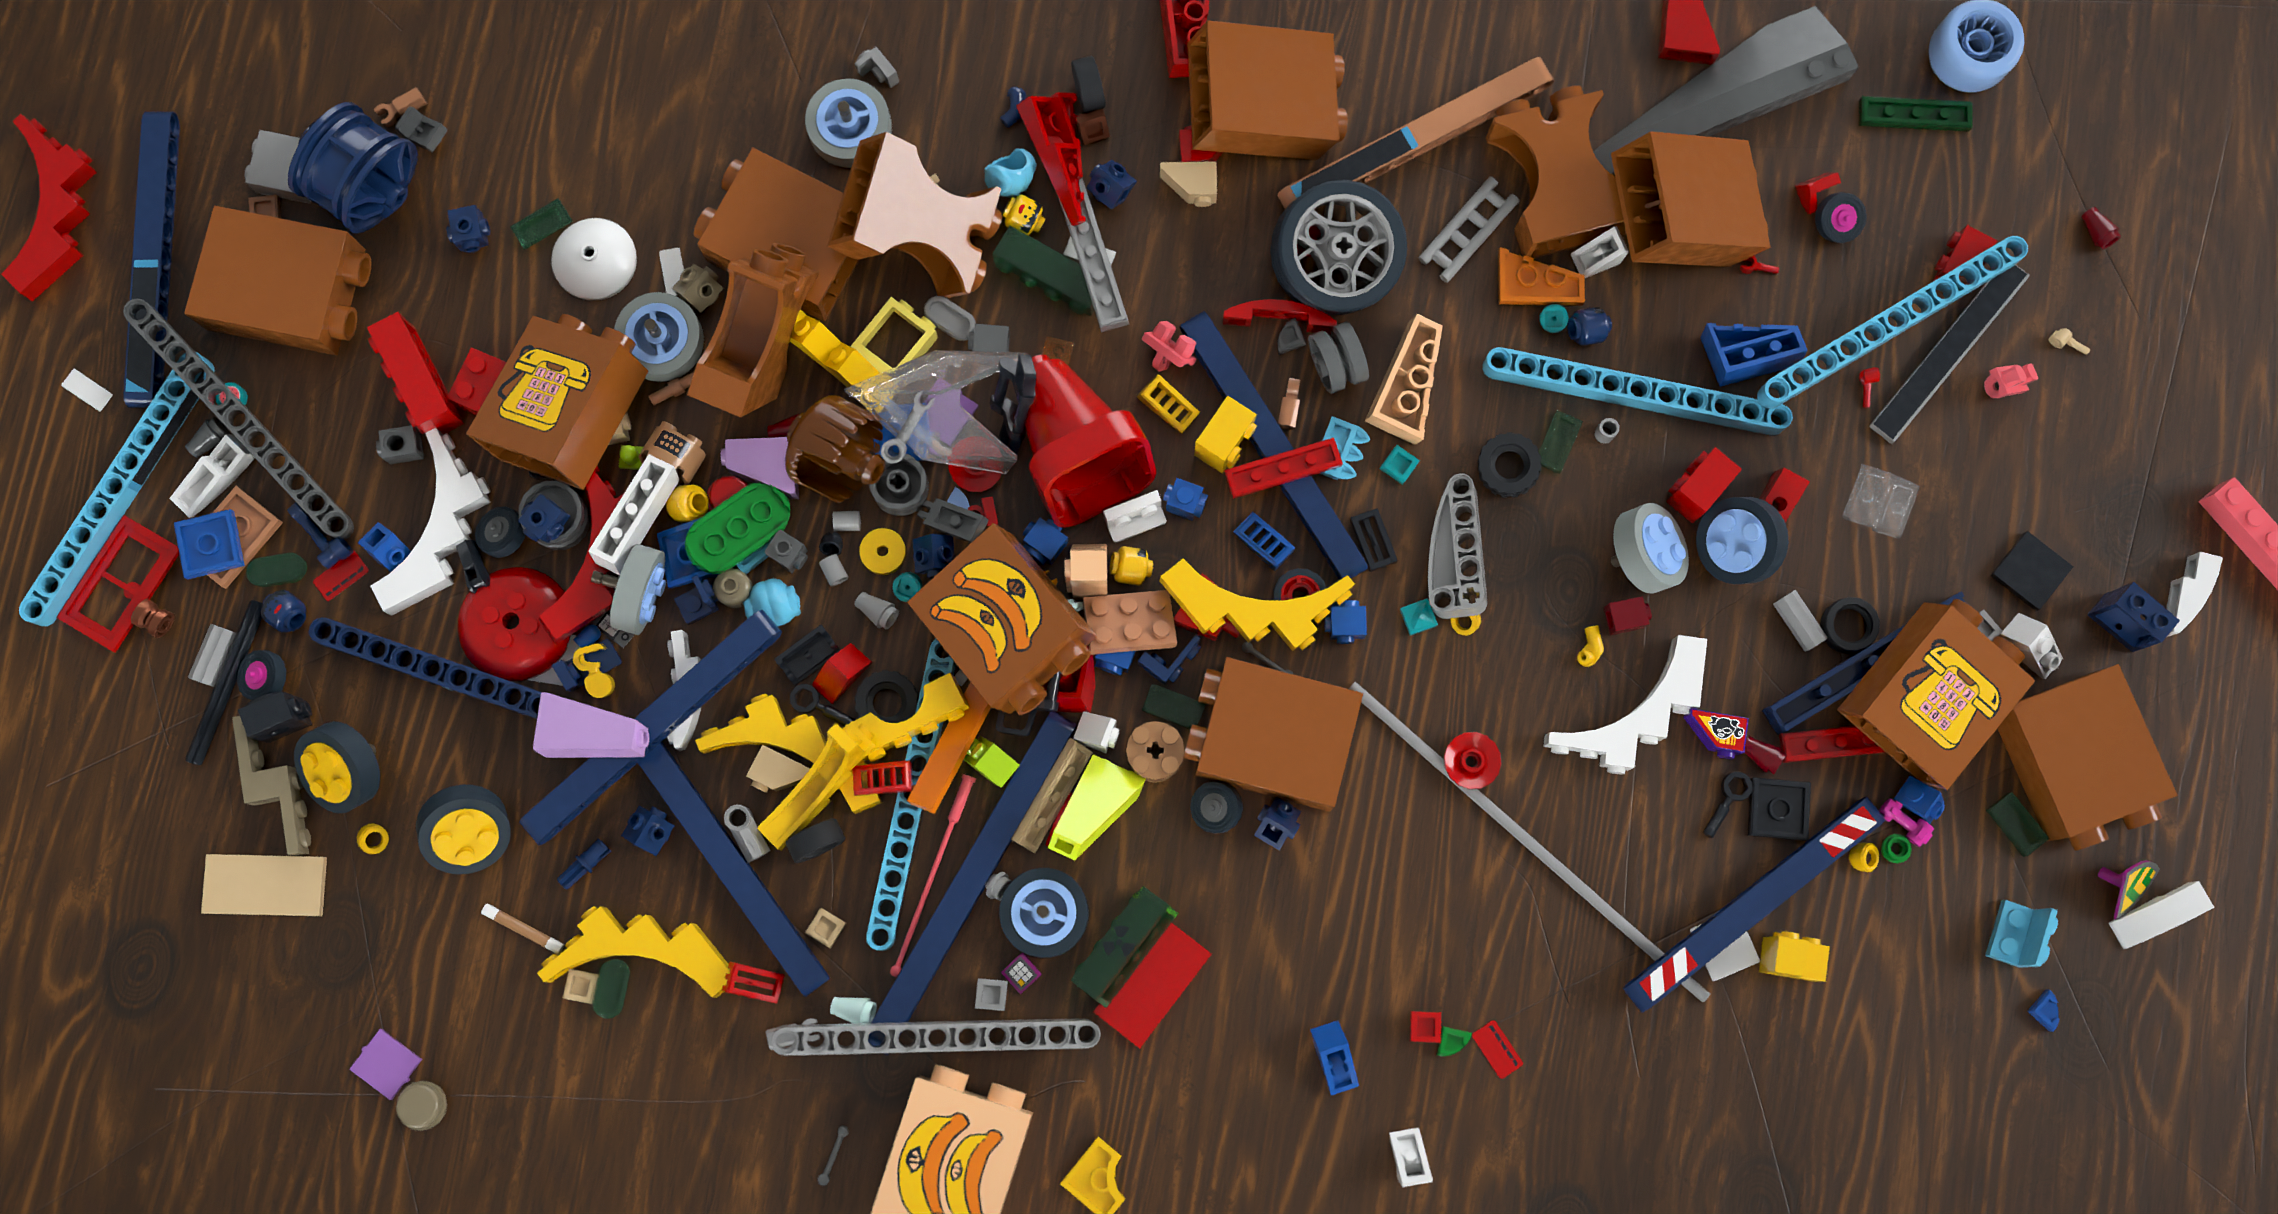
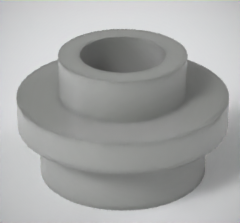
M1000 872L993 874L988 879L985 886L987 897L990 899L996 898L997 900L1002 899L1006 888L1012 882L1008 879V874Z

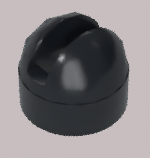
M830 532L825 533L820 540L819 550L827 556L834 554L838 556L841 554L843 548L842 537L837 532L833 534Z

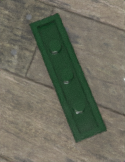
M1862 96L1859 99V126L1970 131L1973 128V102Z

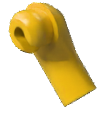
M1598 625L1584 629L1588 643L1577 655V660L1582 666L1590 667L1594 665L1604 652Z

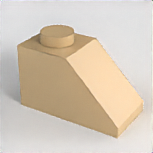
M1160 162V178L1188 204L1207 207L1211 203H1216V162Z
M762 745L746 776L753 780L751 786L767 793L769 788L777 792L797 785L810 768Z

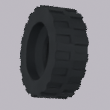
M1507 432V434L1496 435L1495 438L1489 439L1487 444L1481 449L1478 459L1480 480L1484 483L1485 488L1491 490V493L1495 495L1498 494L1504 498L1510 496L1514 498L1520 494L1524 495L1530 488L1534 487L1541 472L1542 459L1538 452L1539 449L1536 445L1534 446L1531 439L1525 438L1519 433L1512 434V432ZM1504 452H1515L1523 460V471L1516 478H1503L1496 471V459Z
M882 670L879 673L874 672L870 677H866L861 686L859 685L857 688L858 692L854 698V707L858 718L873 713L884 722L900 723L910 719L916 713L919 699L917 689L905 675H901L899 672ZM892 689L900 695L902 705L896 715L882 717L874 710V697L881 690Z

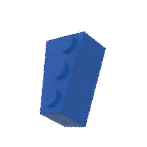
M1707 323L1700 337L1720 387L1787 369L1804 359L1808 351L1798 326L1793 325L1743 327V324L1716 326V323Z

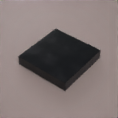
M2026 531L1990 576L2033 610L2039 611L2073 566L2029 531Z
M1750 778L1753 789L1749 797L1748 836L1809 841L1811 782Z

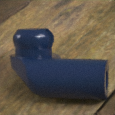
M1016 86L1008 90L1007 96L1010 97V109L1000 117V121L1008 129L1021 118L1016 105L1027 98L1025 91Z

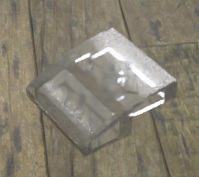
M1862 464L1844 510L1843 519L1870 526L1872 531L1900 539L1920 486L1892 473Z

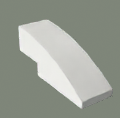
M226 434L209 456H202L170 499L189 518H192L226 490L255 457L233 434Z
M2198 552L2187 557L2184 576L2171 581L2166 609L2180 621L2167 637L2180 633L2202 609L2213 590L2223 557L2204 552Z
M2199 881L2188 882L2164 896H2158L2131 910L2119 919L2109 922V925L2123 949H2127L2175 928L2209 911L2214 906Z

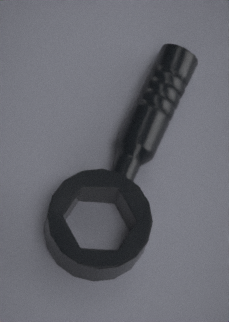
M800 684L791 691L790 703L800 713H811L817 709L824 716L843 726L856 720L830 705L820 703V695L811 685ZM803 690L812 692L813 702L806 708L797 705L796 696Z
M1733 772L1726 775L1722 780L1721 791L1726 798L1723 803L1719 804L1703 834L1713 838L1727 816L1732 801H1742L1749 797L1753 786L1751 779L1746 774ZM1733 778L1742 779L1745 790L1741 795L1732 794L1728 784Z

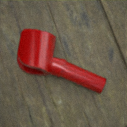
M1755 256L1743 260L1751 262L1752 266H1740V270L1744 274H1750L1754 270L1774 274L1779 272V267L1757 262Z
M1877 367L1862 370L1859 374V380L1864 389L1863 408H1870L1871 383L1880 381V372Z

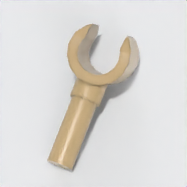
M2069 329L2057 330L2049 337V342L2057 348H2062L2065 344H2068L2085 355L2090 352L2088 347L2072 338L2073 334Z

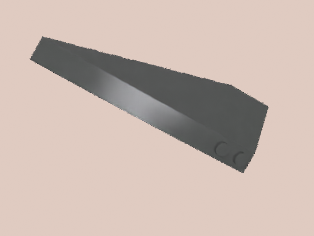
M1814 6L1766 25L1603 143L1593 153L1600 164L1614 175L1611 153L1650 131L1709 137L1846 82L1853 76L1859 66L1848 43L1818 8Z

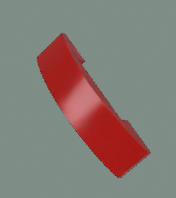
M1276 299L1256 300L1233 306L1224 311L1222 323L1224 325L1250 327L1252 316L1287 320L1296 318L1298 321H1307L1306 332L1316 333L1323 330L1328 334H1331L1332 327L1337 325L1335 319L1315 308L1294 301Z

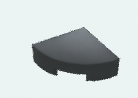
M1296 318L1288 321L1279 334L1277 342L1279 355L1306 345Z

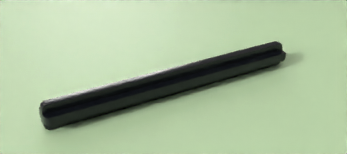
M251 600L247 606L185 757V760L195 765L203 764L237 681L240 664L248 654L262 620L261 607L263 603Z

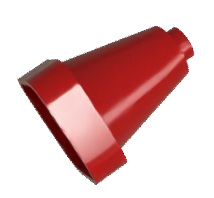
M1047 355L1032 357L1036 371V396L1033 404L1029 407L1025 423L1033 454L1029 463V469L1038 494L1054 524L1059 527L1078 525L1145 490L1156 477V467L1149 441L1133 414L1125 410L1113 412L1063 360L1050 359Z

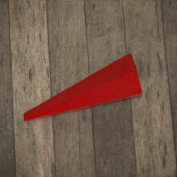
M1056 92L1050 97L1029 96L1016 105L1071 225L1082 224L1086 221V217L1082 216L1081 202L1084 200V192L1080 191L1079 180L1083 177L1080 139L1076 138L1075 133L1076 117L1078 115L1074 114L1073 104L1077 101L1076 93Z

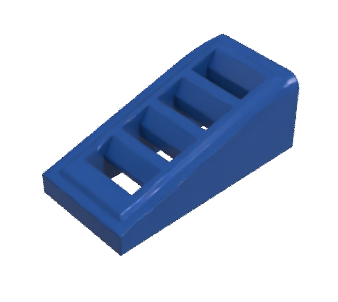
M1254 512L1233 531L1274 572L1295 550V547ZM1253 523H1256L1258 527L1249 536L1244 534ZM1263 530L1266 534L1256 544L1253 539ZM1271 537L1274 542L1266 550L1262 549L1261 547ZM1279 545L1282 550L1273 558L1270 554Z

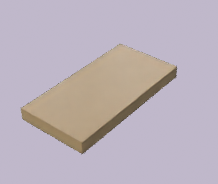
M206 854L201 913L323 916L327 857Z

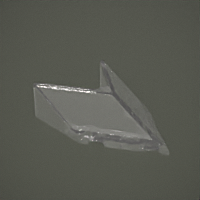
M935 350L843 390L851 398L854 397L866 407V411L876 415L880 419V423L896 437L900 430H902L901 428L906 423L915 405V395L923 391L920 397V402L923 405H928L929 401L935 397L934 405L925 411L907 441V444L914 450V453L922 460L1006 474L1017 462V455L960 406L962 387L999 372L998 365L1001 358L1007 357L1018 362L1019 354L1027 355V353Z

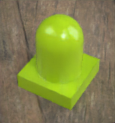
M621 445L619 468L639 470L643 463H641L638 456L643 447Z

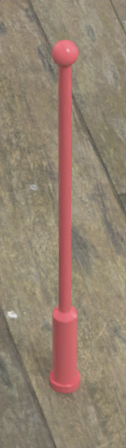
M962 774V781L948 816V827L897 962L890 969L893 977H898L902 970V962L954 825L960 820L972 785L976 781L974 777Z

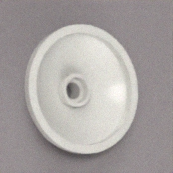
M600 218L581 220L569 226L557 239L552 252V268L560 285L571 295L591 301L607 299L622 291L631 281L637 264L635 245L628 233L616 223ZM588 250H594L592 256L586 257Z

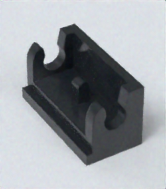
M819 625L774 660L796 686L824 666L830 657L840 651V648L825 628Z

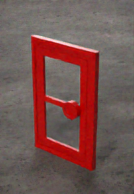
M123 515L56 618L116 653L134 625L131 623L134 609L143 600H150L180 555L178 546ZM128 537L135 539L160 554L141 585L136 582L126 584L106 572ZM102 577L123 588L125 597L131 599L111 631L80 613L81 608Z

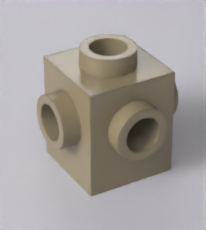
M693 264L681 273L680 279L671 289L691 308L702 313L707 306L712 305L718 299L719 293L724 288L716 281L719 278L718 275L706 266L703 269Z

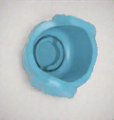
M1016 148L1010 156L995 160L984 169L986 186L988 188L995 186L1002 188L999 195L1002 197L1011 198L1020 195L1021 192L1028 189L1036 170L1037 164L1033 155L1025 149Z
M773 578L756 583L752 587L749 598L743 602L747 619L754 613L764 610L777 626L787 624L795 616L801 614L800 598L795 593L794 586H787L780 579Z

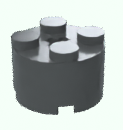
M906 454L897 463L885 461V469L882 476L875 484H869V488L876 503L882 510L891 515L905 516L921 510L922 504L927 500L929 494V481L922 465L911 455ZM898 480H903L904 482L901 489H896L894 486L898 484Z

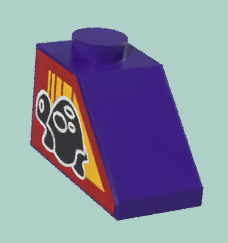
M1689 709V713L1684 714L1683 718L1707 750L1717 752V757L1734 759L1735 755L1745 752L1749 718L1697 709Z

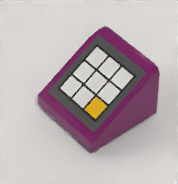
M1023 952L1001 972L1020 995L1043 975Z

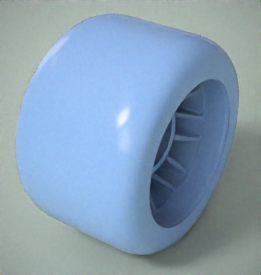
M1970 0L1964 2L1945 17L1931 37L1929 60L1932 69L1943 83L1955 90L1962 92L1987 90L1999 83L2019 61L2024 49L2023 28L2016 15L2003 4L1992 0Z

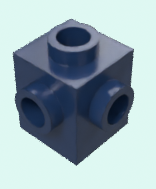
M1111 160L1103 165L1098 164L1089 175L1091 180L1086 189L1093 194L1096 200L1112 209L1126 200L1137 180L1128 174L1121 164Z
M476 205L447 211L450 226L446 227L450 243H454L460 251L476 252L481 249L480 247L488 246L487 236L491 234L490 226Z
M539 494L534 502H529L523 508L522 516L518 522L525 527L523 533L533 541L537 542L541 539L549 543L561 535L564 530L563 525L571 516L551 499Z
M929 534L913 539L915 573L927 574V578L933 579L955 558L952 536Z
M1276 797L1271 806L1265 804L1258 815L1257 820L1261 821V824L1254 836L1280 850L1287 837L1293 839L1301 824L1296 821L1301 811L1290 803Z
M639 805L635 813L630 816L628 825L621 836L639 848L657 856L663 844L668 841L675 825L665 820L668 814L654 806L647 810Z

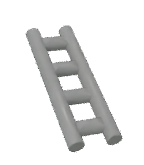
M1489 177L1418 257L1419 261L1424 265H1427L1433 259L1445 270L1440 274V278L1446 283L1452 279L1519 202V199L1513 194L1506 200L1497 194L1493 189L1498 182L1493 177ZM1484 199H1487L1498 208L1489 220L1475 210ZM1467 218L1480 228L1471 240L1458 231ZM1449 239L1462 248L1453 261L1440 251Z

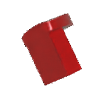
M1831 172L1796 184L1797 194L1807 214L1817 210L1816 193L1840 184L1841 180L1838 172Z

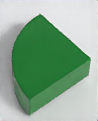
M1442 1026L1441 1043H1438L1436 1055L1450 1056L1459 1052L1468 1044L1472 1033Z

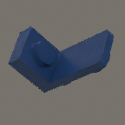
M698 575L692 577L696 588L674 599L688 625L720 610L716 603L718 599L713 591V585H710L707 579L703 581Z
M1196 634L1169 669L1164 667L1167 663L1155 653H1152L1150 656L1144 652L1138 660V665L1164 686L1169 680L1174 683L1184 670L1180 667L1187 658L1192 660L1202 648L1199 645L1201 637Z
M609 639L600 642L607 647L606 650H598L584 655L587 662H600L601 667L599 670L602 673H607L622 664L620 656ZM573 658L568 661L560 660L551 665L566 691L574 692L585 685L584 680L589 672L579 670L574 665Z

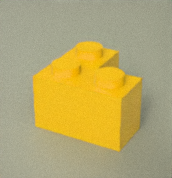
M1227 396L1197 439L1194 456L1222 474L1227 467L1233 468L1240 457L1241 448L1239 444L1243 438L1249 440L1258 426L1254 423L1257 414Z
M1781 931V933L1773 932L1772 937H1763L1759 972L1813 982H1826L1830 946L1820 945V939L1802 937L1801 940L1798 933Z

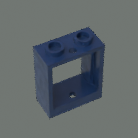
M2135 582L2104 594L2087 614L2131 652L2163 642L2180 621ZM2116 624L2120 625V630L2115 628Z

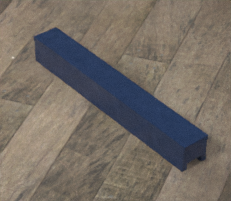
M1961 591L1939 604L1949 605L1954 599L1965 602L1962 598L1964 595ZM1906 624L1763 709L1762 712L1775 733L1779 735L1788 731L1851 693Z

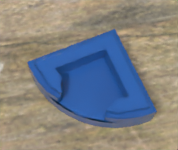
M2045 990L2027 1012L2049 1032H2054L2058 1026L2057 998L2051 990Z

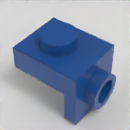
M1909 776L1894 798V801H1899L1903 808L1920 816L1921 819L1929 824L1933 819L1937 820L1945 808L1940 791L1912 776Z

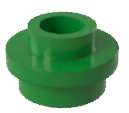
M1901 834L1887 836L1881 845L1882 854L1889 862L1902 863L1911 855V844ZM1894 843L1899 846L1898 854H1894L1891 850V846Z

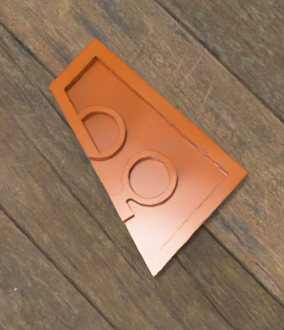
M1499 248V304L1584 305V275L1555 265L1549 266L1534 261L1532 257L1520 256L1509 252L1508 249Z

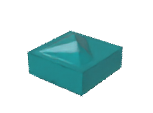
M1428 598L1400 608L1410 636L1438 625Z

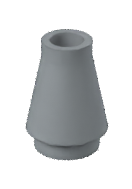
M862 592L854 604L878 628L889 629L899 615V610L895 608V604L871 596L866 592Z

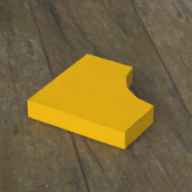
M1098 1136L1060 1184L1093 1213L1114 1214L1125 1200L1117 1189L1114 1178L1115 1167L1121 1155Z

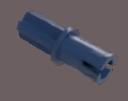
M597 838L580 856H575L577 860L557 878V881L563 888L569 889L587 871L592 873V869L611 850Z

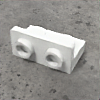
M1157 490L1103 511L1104 520L1114 543L1166 524V518L1161 508V498Z

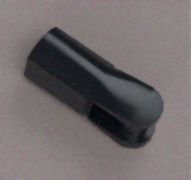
M465 540L458 544L456 548L464 569L466 585L472 593H476L480 587L490 585V575L483 563L476 541Z

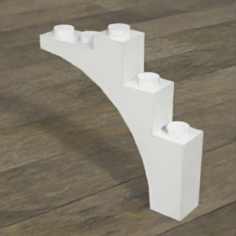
M436 428L425 433L433 453L436 470V493L430 520L421 539L409 556L389 575L371 586L383 612L391 616L454 584L450 576L454 574L448 561L443 558L456 552L458 544L465 540H471L469 534L472 533V530L465 518L462 517L491 503L487 496L491 491L484 478H478L472 472L468 473L460 458L456 459L452 452L455 449V445L447 433L443 435Z
M1683 635L1673 638L1668 660L1659 681L1647 698L1629 715L1616 723L1596 730L1577 733L1549 732L1544 737L1543 747L1551 748V752L1567 755L1569 751L1580 752V757L1597 759L1598 755H1601L1599 767L1608 768L1607 772L1612 774H1625V770L1633 769L1638 738H1640L1641 743L1658 744V741L1667 738L1670 708H1673V713L1687 714L1689 709L1700 708L1707 639Z

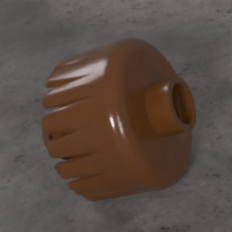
M829 395L819 399L805 413L798 415L788 430V445L785 454V470L788 477L793 482L803 485L836 503H841L844 499L853 496L854 494L847 488L858 491L862 487L859 480H862L863 484H875L885 469V461L880 454L875 455V453L880 451V445L873 440H883V433L880 431L883 430L880 419L876 415L837 395Z

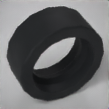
M1088 56L1072 60L1073 78L1083 112L1088 113L1105 108L1104 91L1094 57Z
M1848 597L1836 601L1824 611L1820 619V627L1828 637L1824 641L1830 648L1839 653L1852 654L1866 649L1875 642L1880 632V620L1877 611L1870 603L1861 598ZM1853 609L1864 618L1866 632L1859 641L1846 642L1836 634L1833 626L1834 618L1841 610Z
M831 818L800 831L790 837L785 844L794 863H802L844 842L845 836L837 819Z

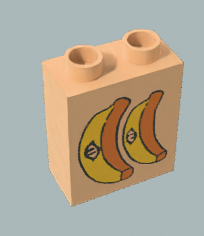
M937 1064L934 1066L931 1078L924 1076L916 1077L871 1214H1001L1033 1116V1112L1022 1109L1026 1093L992 1083L988 1097L965 1090L969 1078L968 1074Z

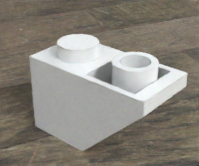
M2018 613L2001 633L2002 638L2008 640L2023 652L2025 658L2022 662L2043 679H2046L2052 671L2056 670L2063 659L2048 626L2023 614Z
M1083 711L1073 739L1084 746L1107 753L1108 747L1114 749L1120 729L1116 728L1115 719Z

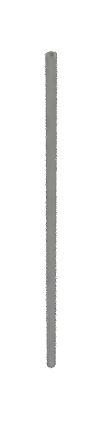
M1354 682L1351 685L1350 690L1364 693L1361 702L1653 960L1656 961L1664 954L1478 789L1469 790L1458 786L1452 781L1445 770L1444 759L1358 683ZM1692 977L1681 983L1702 1003L1710 996V993Z

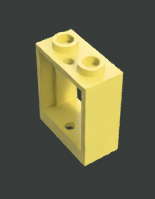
M891 297L850 347L856 349L897 389L938 337L935 330L936 326L928 318L922 316L920 319L912 313L914 309L902 299L898 302ZM893 312H896L923 333L922 337L895 370L865 347Z

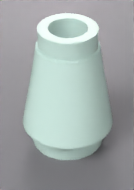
M834 997L830 1013L853 1024L871 1023L876 1015L877 1005L875 1002H871L870 998Z

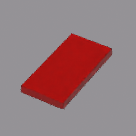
M1165 918L1093 1012L1134 1045L1141 1048L1212 954Z

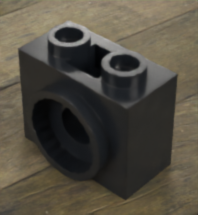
M283 691L263 695L248 702L245 707L238 709L247 737L267 743L312 726L310 719L312 710L309 703L300 697Z

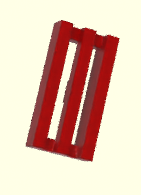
M729 961L728 967L731 969L729 974L726 973L725 979H727V983L723 985L721 991L777 1004L785 977L784 974ZM739 970L774 978L776 982L771 984L737 976ZM735 982L773 990L772 996L735 988L734 985Z

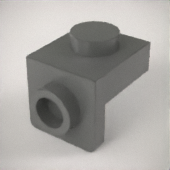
M411 106L407 108L395 126V129L406 139L431 152L440 144L448 130L441 123L423 116Z
M778 530L766 548L765 554L777 561L782 568L793 574L795 569L800 570L808 558V555H806L808 549L802 542L786 532Z

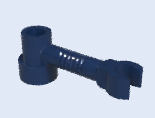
M296 502L287 509L289 514L304 528L322 551L317 558L324 567L330 569L339 560H345L353 553V549L344 539L334 538L329 542L312 521L311 517Z

